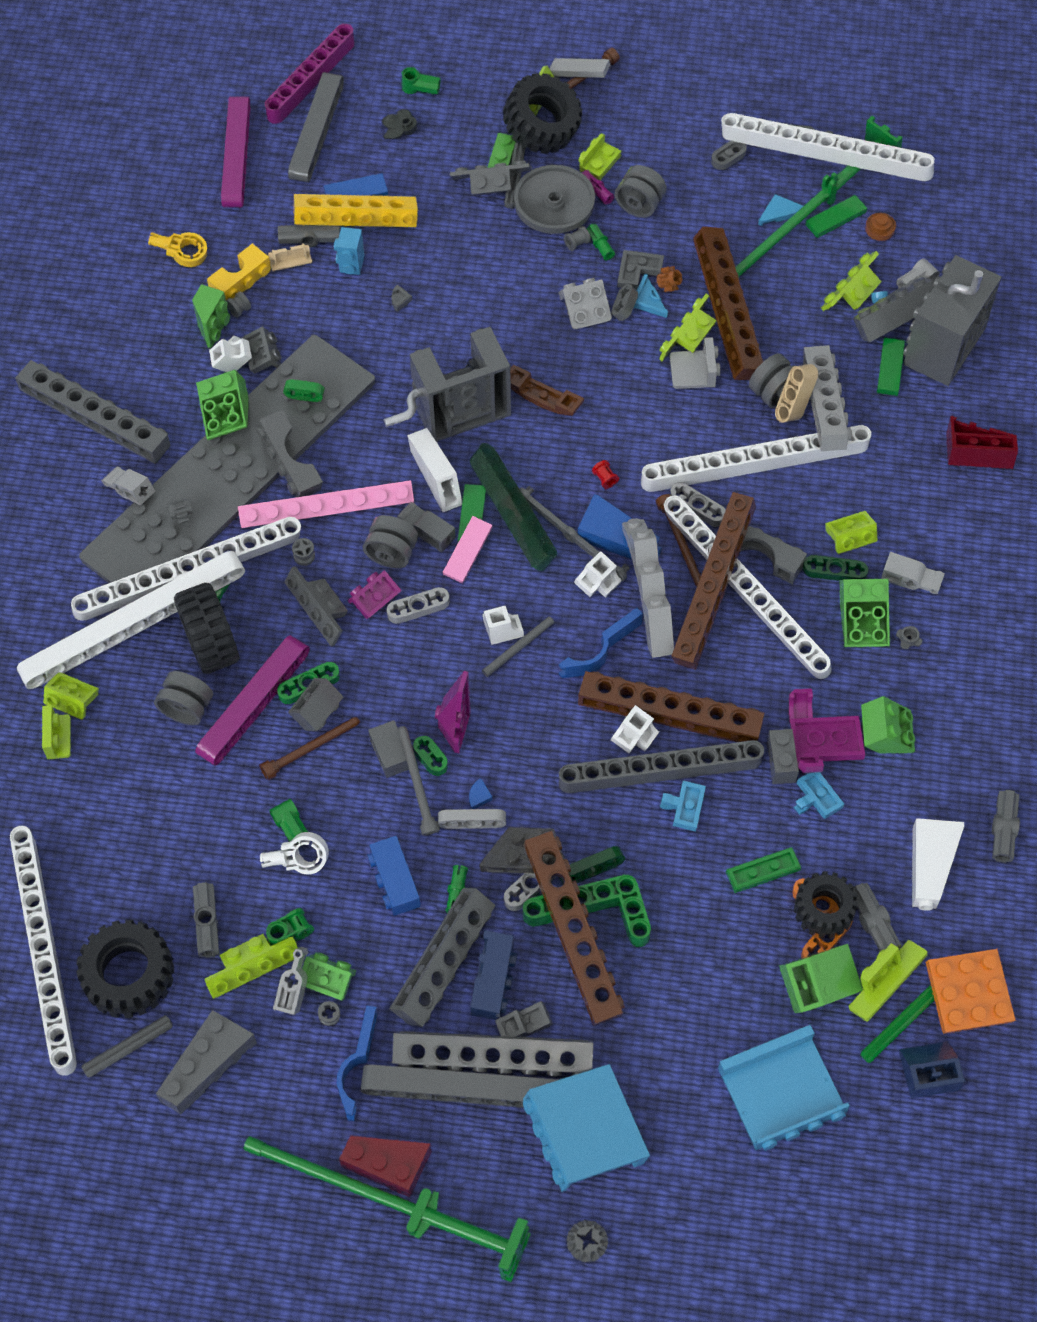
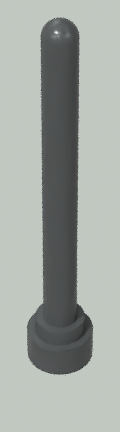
M401 726L398 732L423 819L420 826L422 836L431 835L439 832L440 827L438 821H435V818L430 813L407 727Z

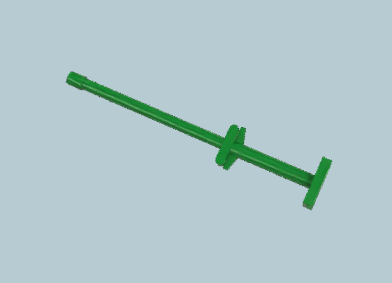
M874 116L867 120L865 141L902 147V136L899 135L896 138L891 135L890 128L885 124L882 127L877 125ZM847 165L838 174L833 172L831 177L825 175L822 180V190L735 267L738 278L821 203L827 200V203L832 205L835 202L837 190L862 168Z
M251 1136L247 1138L244 1144V1149L247 1152L260 1157L263 1156L410 1215L407 1231L409 1235L420 1239L432 1225L502 1253L503 1256L498 1266L501 1278L512 1282L531 1235L529 1233L530 1228L527 1226L528 1221L518 1217L510 1239H507L437 1211L439 1193L436 1191L432 1194L429 1189H423L415 1204L267 1145L266 1142Z

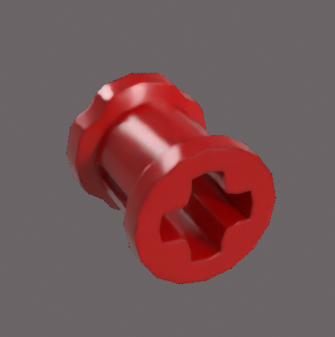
M607 460L598 462L592 468V473L598 476L604 489L613 487L619 481L618 475L613 473Z

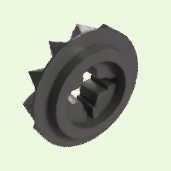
M584 1219L581 1222L575 1223L567 1235L569 1252L574 1258L582 1262L598 1260L603 1256L608 1246V1237L605 1229L596 1221ZM592 1231V1241L596 1244H588L585 1250H583V1240L580 1237H586Z

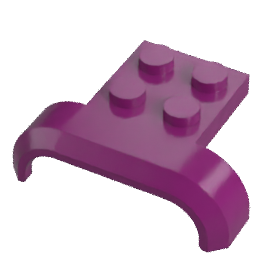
M812 688L794 689L790 693V727L793 730L798 768L803 773L823 772V761L864 760L865 750L859 716L813 718Z

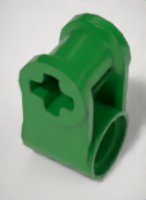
M302 908L292 910L287 915L268 925L266 934L270 947L289 937H293L296 942L313 933L314 927L307 922ZM277 932L284 934L281 938L272 937Z

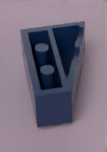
M485 930L483 936L484 947L482 954L480 953V965L475 980L470 1009L471 1016L497 1020L501 1018V1013L506 1014L508 999L505 998L506 990H511L513 976L509 974L511 967L515 968L518 953H514L513 935Z

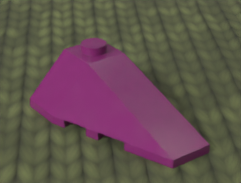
M467 671L462 672L444 696L441 706H437L435 712V719H438V728L453 751L458 754L460 753L471 715L469 673Z

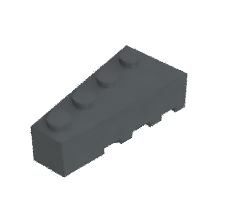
M212 1010L157 1091L156 1095L159 1101L177 1113L182 1114L205 1093V1090L214 1081L216 1082L223 1076L222 1074L232 1064L237 1063L249 1048L252 1049L257 1044L254 1034Z

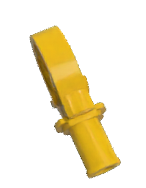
M151 232L148 245L166 249V255L174 257V260L184 267H196L202 264L207 257L206 241L198 234L188 232L179 235L173 233V235L166 237ZM198 243L199 250L193 255V259H190V255H185L181 251L185 245L192 244L197 246Z

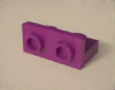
M385 570L380 574L374 572L366 579L368 584L363 588L359 585L350 592L352 597L347 600L348 603L351 604L353 602L366 619L370 618L401 592V589Z

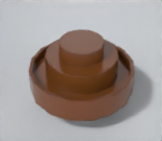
M885 213L872 214L867 219L865 225L868 236L878 241L890 239L896 229L895 220Z

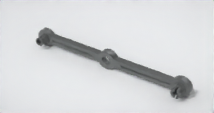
M528 486L526 489L521 487L516 491L518 498L522 502L530 505L558 528L569 542H575L593 558L599 553L598 550L579 536L572 527L567 526L530 496L534 492L531 486ZM623 564L622 567H616V573L622 580L621 582L627 579L626 572L630 570L627 564Z

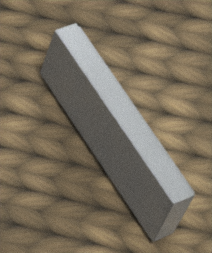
M555 58L550 71L553 76L604 78L610 67L609 59Z

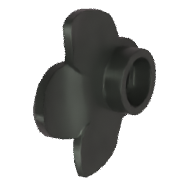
M400 109L396 115H387L381 121L388 128L383 136L384 139H397L403 134L411 135L416 132L418 125L416 118L412 117L411 112L406 109Z

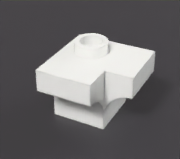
M233 336L228 341L221 339L209 350L212 367L224 372L237 371L252 358L249 341Z
M600 551L585 566L574 583L589 597L598 590L606 598L622 580L616 573L617 566Z
M506 606L486 610L482 614L491 645L524 637L518 614H508Z
M635 705L613 735L611 741L628 753L631 752L635 745L645 752L659 731L652 724L654 718Z

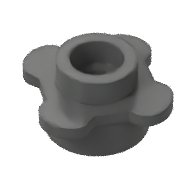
M907 626L903 630L899 629L896 633V636L900 638V646L903 649H908L911 646L918 647L922 644V639L919 638V631L914 626Z

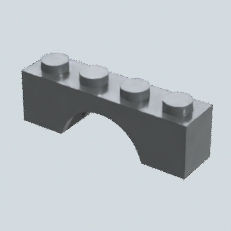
M283 410L259 419L258 428L256 429L257 434L267 444L269 456L276 460L279 474L286 478L289 492L292 495L295 494L297 498L309 496L320 491L323 481L314 465L295 461L285 449V442L291 436L292 426Z
M751 526L748 528L740 552L744 550H757L764 553L772 562L773 575L792 585L801 572L807 553L803 552L800 548L790 546L780 538L772 537L761 529Z

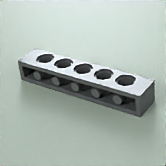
M463 888L389 1008L407 1024L423 1027L428 1022L435 1005L442 999L447 985L454 979L459 965L466 959L471 945L478 939L483 925L490 919L491 912L496 905L478 889Z

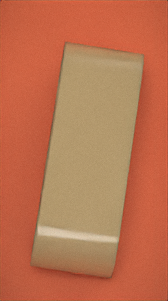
M813 364L791 368L775 409V416L779 422L795 421L802 418L818 378V370Z

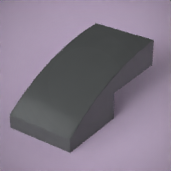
M542 1001L520 1012L515 1010L495 1020L501 1036L526 1037L553 1025L547 1008Z

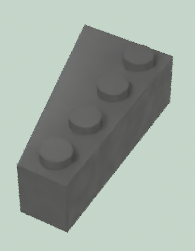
M917 276L891 294L878 300L872 306L860 310L858 315L853 317V320L862 340L870 343L913 319L917 306L923 305V299L927 291L933 290V280Z

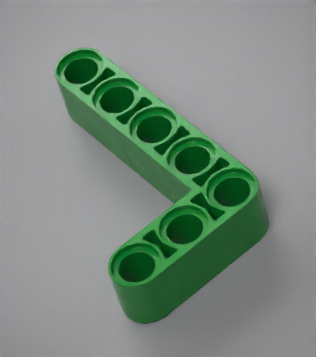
M621 875L578 886L580 894L577 896L586 900L584 904L588 913L619 906L630 943L636 947H643L649 942L651 925L637 881L633 876ZM623 886H628L632 890L630 892H624L620 888ZM600 892H606L607 894H609V896L606 898H601L597 894ZM543 895L530 898L523 905V920L529 926L535 927L553 922ZM562 899L559 902L564 910H569L573 907L572 902L568 899ZM636 908L639 912L631 914L627 909ZM531 909H536L540 913L537 915H530L528 911ZM640 929L643 930L646 934L643 936H637L636 934H634V931Z

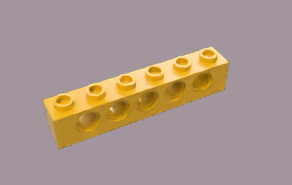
M294 194V225L417 227L416 197Z

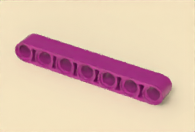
M340 24L266 100V115L270 123H281L319 84L323 72L329 73L354 47V33L351 25Z
M249 96L229 97L221 190L222 207H243L250 123Z
M291 635L287 636L201 739L195 753L214 766L218 765L278 693V686L282 682L289 680L309 654L310 647Z

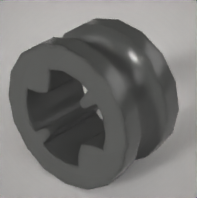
M327 1001L319 1006L318 1017L322 1024L333 1026L340 1020V1010L336 1003ZM327 1009H331V1012L333 1010L336 1011L330 1019L327 1016L323 1017Z

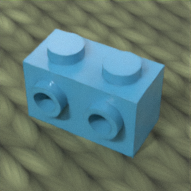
M341 227L339 238H336L334 242V251H337L336 264H339V271L341 273L360 275L365 256L362 230Z

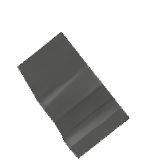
M410 502L397 516V518L412 525L418 532L419 538L440 552H443L456 538L455 527L434 513L422 510L413 502Z

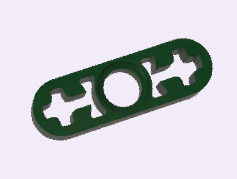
M810 555L804 561L803 572L811 578L835 581L866 579L868 566L859 560ZM811 563L815 564L816 569H811ZM823 564L826 565L825 571H822ZM832 565H837L841 568L842 571L839 573H833L830 571L829 567ZM846 567H848V574H845ZM855 569H859L860 575L856 574Z
M613 846L569 864L571 872H569L570 879L580 883L618 867L625 861V856L619 846Z

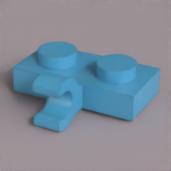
M820 772L808 773L798 779L797 785L806 795L796 801L797 805L794 806L799 815L807 811L812 805H814L824 819L843 809V801Z
M683 781L679 797L663 793L660 808L666 810L676 809L673 822L674 827L696 832L706 786Z

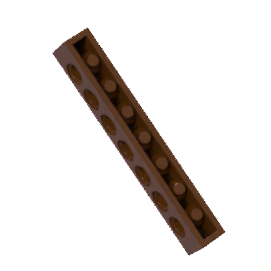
M702 226L693 237V241L734 380H750L752 374L764 361L733 262L724 228Z
M732 492L672 653V659L675 664L694 670L697 669L756 509L753 497Z
M585 671L578 696V705L628 716L636 705L654 718L652 723L733 742L758 741L764 713L755 708H741L733 703L724 704L707 697H694L686 692H673L665 687L656 688L648 686L643 682L634 683L626 681L621 677L604 676L596 671ZM606 689V690H608L609 692H608V693H601L600 690ZM627 694L630 695L631 698H623L622 695ZM645 700H652L654 703L648 704V703H645L644 701H645ZM674 705L676 708L669 709L666 706ZM695 710L698 714H691L689 711ZM717 715L721 719L716 720L713 719L711 716ZM734 721H741L743 724L737 725Z
M552 831L525 840V851L593 1026L620 1017L623 1014L622 1009L625 1008L620 994H615L613 986L616 985L611 971H606L604 965L607 962L602 948H597L595 942L598 939L593 926L589 927L586 918L589 917L585 904H580L577 895L580 894L576 881H571L569 872H571L569 862L567 858L563 859L561 856L562 844L559 837H554ZM550 854L554 857L555 863L547 865L542 861V857ZM553 877H560L564 885L554 887L551 884V879ZM562 899H568L572 902L573 907L569 910H564L560 907L559 902ZM573 921L578 922L581 925V931L578 933L571 932L568 924ZM580 944L587 945L590 948V954L586 956L580 955L577 951V946ZM595 967L599 971V977L595 979L589 978L586 974V969ZM597 990H604L608 994V1000L605 1002L598 1001L595 997V992Z

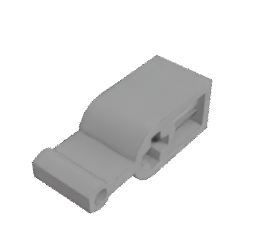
M118 466L101 480L105 486L115 489L120 496L138 505L144 503L156 492L148 477L131 469L124 471Z
M890 552L881 579H889L890 583L908 589L916 590L920 588L930 591L932 594H938L945 573L928 569L920 561Z
M299 947L293 952L294 961L292 969L285 971L281 976L273 1007L274 1010L293 1015L300 1012L307 984V974L302 969L304 957L308 954L307 948ZM295 975V979L298 980V983L293 984V980L290 979V976Z

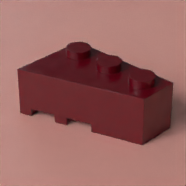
M950 416L946 432L948 465L1014 468L1018 454L1017 435L991 427L989 430L977 427V423L971 421L969 424L956 421L957 417Z
M350 1136L339 1160L341 1167L411 1197L432 1150L430 1143Z

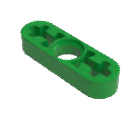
M325 662L282 682L277 689L279 700L284 704L295 703L307 688L302 685L303 681L318 678V674L320 678H326L332 685L337 683L340 678L338 666L333 662ZM329 670L333 673V676L329 677L325 672ZM296 684L299 685L300 692H298V688H296ZM288 689L292 692V695L288 696L284 691Z

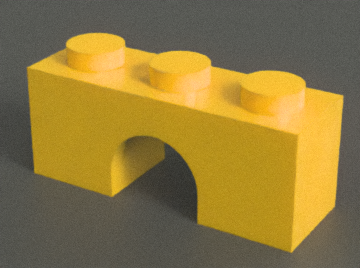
M253 243L237 255L239 267L242 270L231 273L221 267L207 278L208 286L224 291L226 300L234 298L235 294L239 291L243 293L246 289L251 288L255 282L266 276L271 270L269 256Z

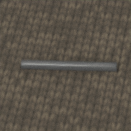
M548 616L486 666L482 673L486 677L490 676L553 625L554 620Z

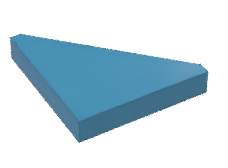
M775 194L759 219L758 225L763 226L764 223L775 220L776 222L787 220L803 206Z
M644 274L637 289L638 297L634 308L667 318L668 310L662 304L659 294L648 279V275Z

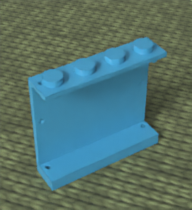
M811 1025L719 1062L718 1070L755 1150L761 1148L769 1150L775 1147L777 1142L786 1138L787 1141L799 1137L800 1132L804 1130L815 1131L823 1126V1122L828 1120L836 1122L846 1116L845 1113H847L850 1105L849 1103L843 1104L812 1040L814 1031Z
M610 1064L529 1089L523 1098L524 1110L528 1115L530 1114L534 1134L537 1138H540L543 1145L544 1158L550 1162L553 1169V1179L560 1186L562 1192L566 1191L572 1183L631 1163L634 1168L643 1165L650 1156Z

